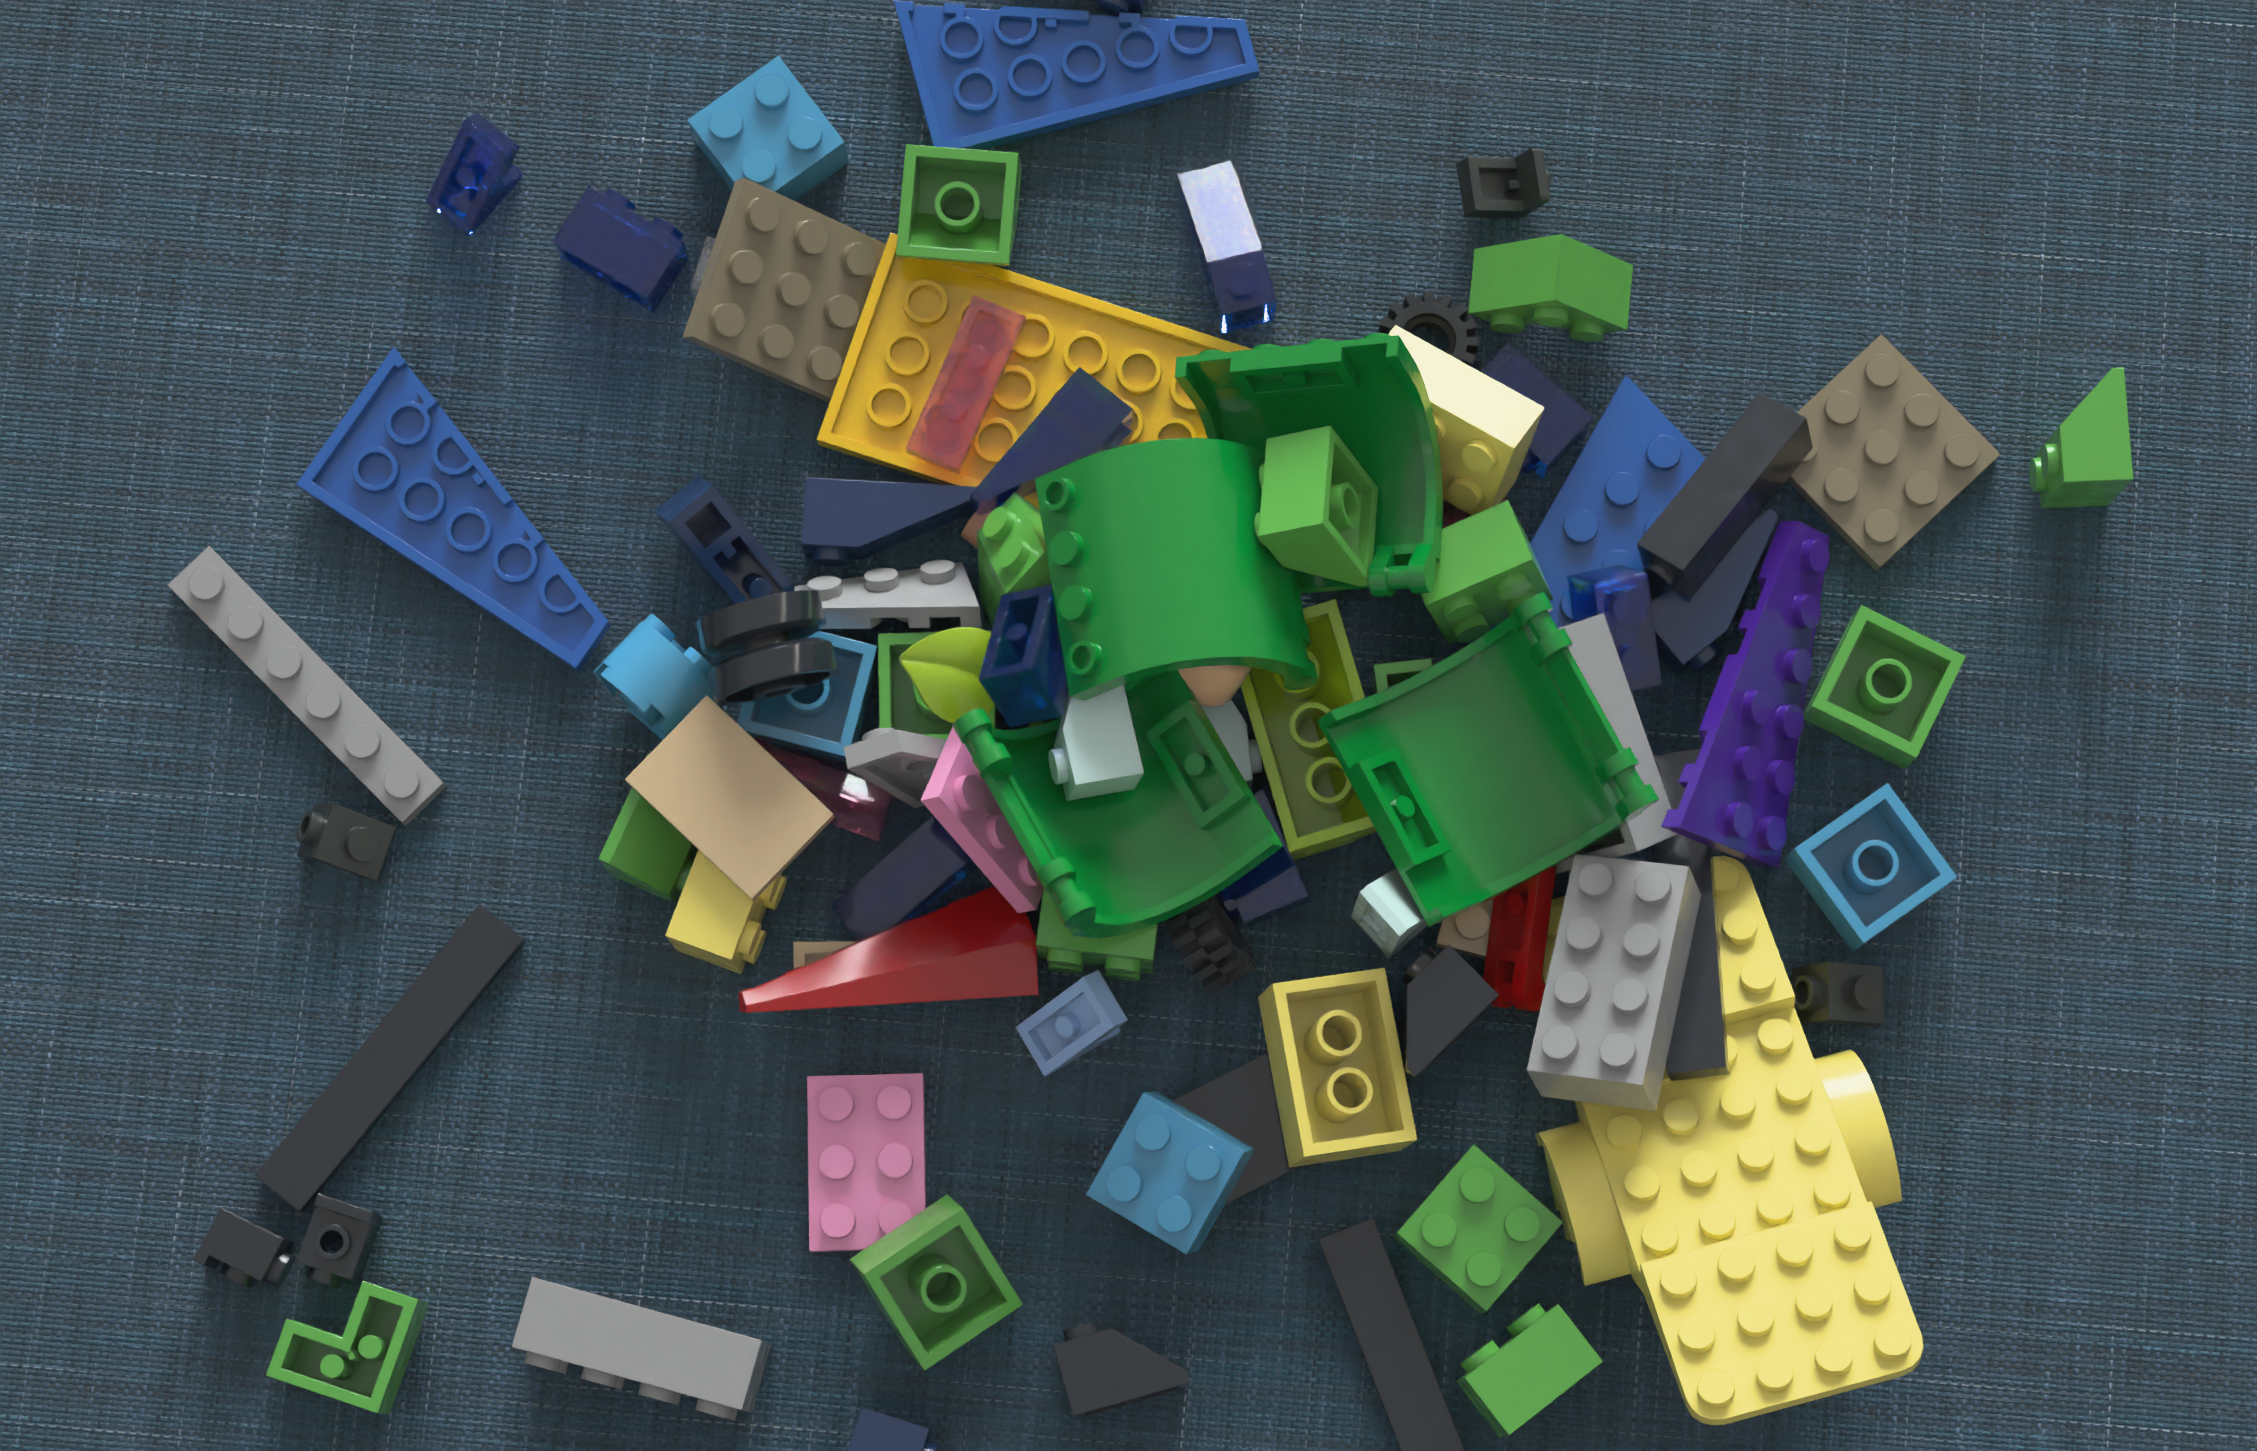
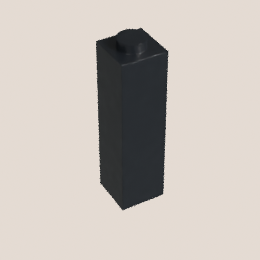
M1759 393L1638 541L1637 547L1644 568L1643 573L1652 584L1664 591H1670L1673 588L1688 598H1692L1812 450L1813 446L1807 418Z

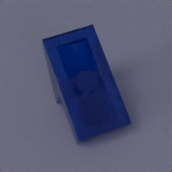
M479 113L464 120L426 199V203L462 233L469 236L475 232L520 181L523 173L512 164L520 147Z

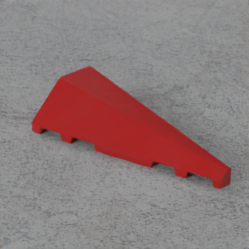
M993 885L971 896L947 903V906L924 916L907 920L834 951L832 955L811 964L784 973L785 975L764 984L738 992L739 1012L744 1013L1039 995L1036 936L1027 913H1017Z

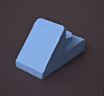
M1099 970L1082 977L1015 1028L1045 1077L1115 1037L1120 1032L1119 1026L1128 1021Z

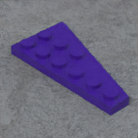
M1779 521L1758 576L1759 587L1762 591L1755 610H1745L1738 629L1745 636L1738 654H1728L1698 730L1703 743L1695 764H1685L1679 779V783L1686 788L1678 809L1667 810L1661 826L1759 867L1779 868L1782 847L1787 837L1786 819L1790 793L1795 784L1794 767L1798 741L1804 726L1803 709L1807 683L1812 673L1811 657L1816 625L1821 616L1820 598L1824 572L1829 563L1828 546L1830 536L1800 521Z

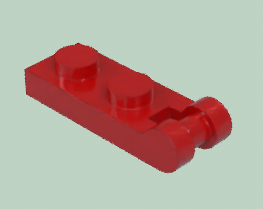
M1557 865L1494 897L1483 979L1499 994L1491 1007L1509 1008L1514 1005L1517 1009L1523 1011H1539L1541 1008L1546 985L1542 979Z

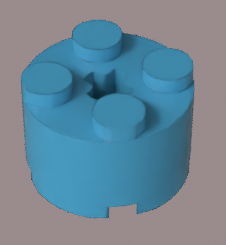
M650 614L626 636L593 673L613 696L618 691L621 692L619 697L628 706L627 709L663 741L706 695L715 702L708 673L713 666L694 648L689 647L685 651L674 640L675 634L659 618Z

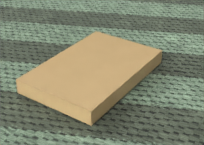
M707 695L625 779L637 793L753 902L835 818L834 814Z

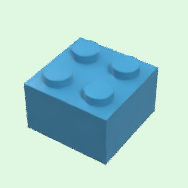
M779 56L688 119L694 142L731 190L736 180L746 178L796 201L849 163L844 140Z
M818 631L807 638H822L831 641L840 673L822 683L787 695L742 703L737 724L754 740L846 763L843 747L859 741L878 669V646Z
M1888 783L1794 848L1784 859L1852 952L1957 878Z
M1157 1091L1143 1092L1086 1195L1187 1255L1200 1250L1256 1149Z

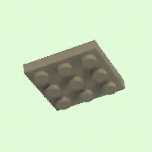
M746 178L736 180L682 338L818 399L830 402L886 244Z
M1881 334L1797 412L1807 418L1813 448L1786 481L1877 572L2000 456V453Z

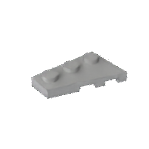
M933 560L924 563L918 569L897 571L892 568H876L866 572L862 577L840 579L836 576H820L811 579L806 585L794 586V591L815 590L819 592L827 621L821 629H871L882 622V618H896L902 622H908L909 628H930L932 618L960 617L961 627H981L980 607L962 562L953 563L948 560Z
M879 728L865 733L862 736L863 741L843 747L849 770L913 808L924 806L921 798L946 740L894 728Z

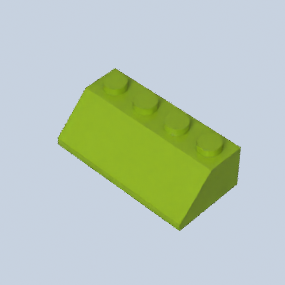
M1336 599L1303 609L1305 624L1309 626L1312 643L1307 648L1308 659L1315 663L1318 683L1316 685L1301 690H1287L1284 688L1281 674L1256 667H1251L1247 677L1241 684L1287 846L1295 860L1350 844L1376 832L1374 825L1317 722L1318 719L1329 711L1365 698Z

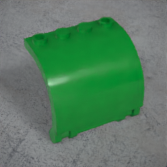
M1372 333L1366 335L1363 339L1342 341L1314 339L1308 344L1282 347L1273 344H1261L1255 346L1252 350L1232 352L1204 350L1198 355L1176 357L1175 379L1196 407L1204 425L1207 438L1237 442L1266 452V440L1268 438L1331 425L1378 487L1374 553L1368 570L1369 585L1359 587L1296 570L1300 593L1370 588L1371 594L1374 597L1392 596L1396 589L1410 588L1413 594L1433 592L1436 562H1440L1443 520L1440 451L1433 411L1424 380L1415 360L1399 335L1391 336L1385 333Z
M1176 438L1154 440L1098 452L1035 479L1070 697L1085 701L1129 682L1155 674L1179 669L1217 665L1249 666L1281 674L1284 688L1287 690L1306 689L1318 683L1316 665L1308 659L1307 648L1312 643L1309 626L1305 624L1296 570L1283 567L1270 550L1260 544L1255 532V515L1257 512H1260L1262 496L1259 468L1261 464L1265 463V452L1241 443L1220 439Z
M1545 592L1539 593L1517 605L1510 616L1503 622L1439 663L1379 693L1331 710L1317 720L1428 927L1478 906L1545 872L1601 840L1659 801L1652 785H1644L1635 769L1639 762L1631 747L1623 748L1568 649L1573 643L1565 628L1558 630L1549 614L1553 607Z
M1178 670L1155 674L1124 684L1144 771L1135 789L1066 801L1063 784L1054 783L1049 766V750L1055 749L1054 743L1061 717L1028 728L1001 730L993 728V724L984 709H975L962 715L953 724V728L961 743L967 747L973 758L974 766L986 782L1035 869L1036 876L1042 887L1049 893L1057 907L1056 911L1064 926L1068 927L1072 936L1107 938L1131 933L1160 923L1200 904L1227 888L1283 847L1282 842L1198 699L1181 677Z

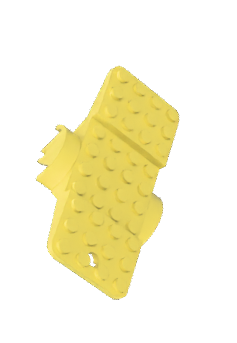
M1727 856L1713 857L1730 1074L1671 1081L1667 1074L1666 1062L1656 1111L1574 1101L1580 1122L1539 1132L1535 1135L1538 1146H1543L1554 1205L1556 1211H1560L1565 1238L1576 1244L1584 1285L1587 1286L1628 1274L1632 1275L1633 1280L1644 1293L1686 1408L1692 1417L1701 1423L1712 1426L1729 1424L1902 1377L1912 1372L1919 1365L1923 1353L1922 1334L1874 1209L1902 1201L1897 1161L1878 1096L1863 1063L1854 1051L1845 1050L1816 1059L1813 1058L1794 1007L1795 994L1750 874L1742 863ZM1565 896L1552 899L1542 979L1545 983L1547 981Z

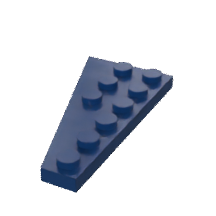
M894 0L896 14L932 145L937 147L984 150L1259 78L1260 70L1245 19L1177 16L1175 19L1140 17V13L1119 12V16L1089 15V11L1010 6H1002L999 10L965 8V4L944 3V7L914 5L913 1Z
M393 347L296 485L312 498L579 672L610 628V623L524 515L463 434L453 424L427 388L421 383L395 347Z
M1627 375L1623 378L1530 542L1554 599L1550 601L1553 609L1549 614L1557 628L1604 613L1607 620L1650 582L1643 573L1644 568L1637 543L1705 461L1700 452ZM1498 624L1491 626L1489 631L1496 627Z

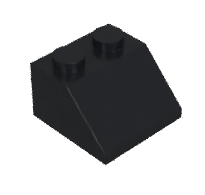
M1450 945L1438 955L1429 948L1407 969L1406 975L1402 978L1407 986L1400 998V1050L1408 1088L1491 1007L1499 995Z

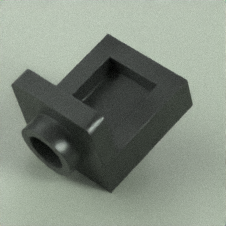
M1530 148L1516 158L1466 157L1456 164L1464 217L1521 219L1546 204L1550 199V176L1545 168L1542 149Z
M316 803L313 810H308L299 824L296 840L300 843L297 857L309 861H318L361 878L377 881L396 827L334 803Z
M1823 962L1798 966L1792 969V989L1795 994L1794 1007L1801 1025L1823 1022L1861 1026L1884 1024L1883 967Z

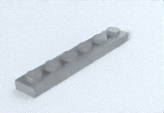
M210 546L168 584L205 624L405 826L447 787Z

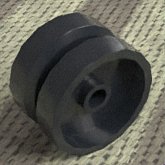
M799 590L755 598L716 610L695 622L702 652L715 658H727L715 665L708 673L714 700L717 705L742 704L780 697L817 685L840 673L831 641L822 638H807L818 632L827 623L818 591Z

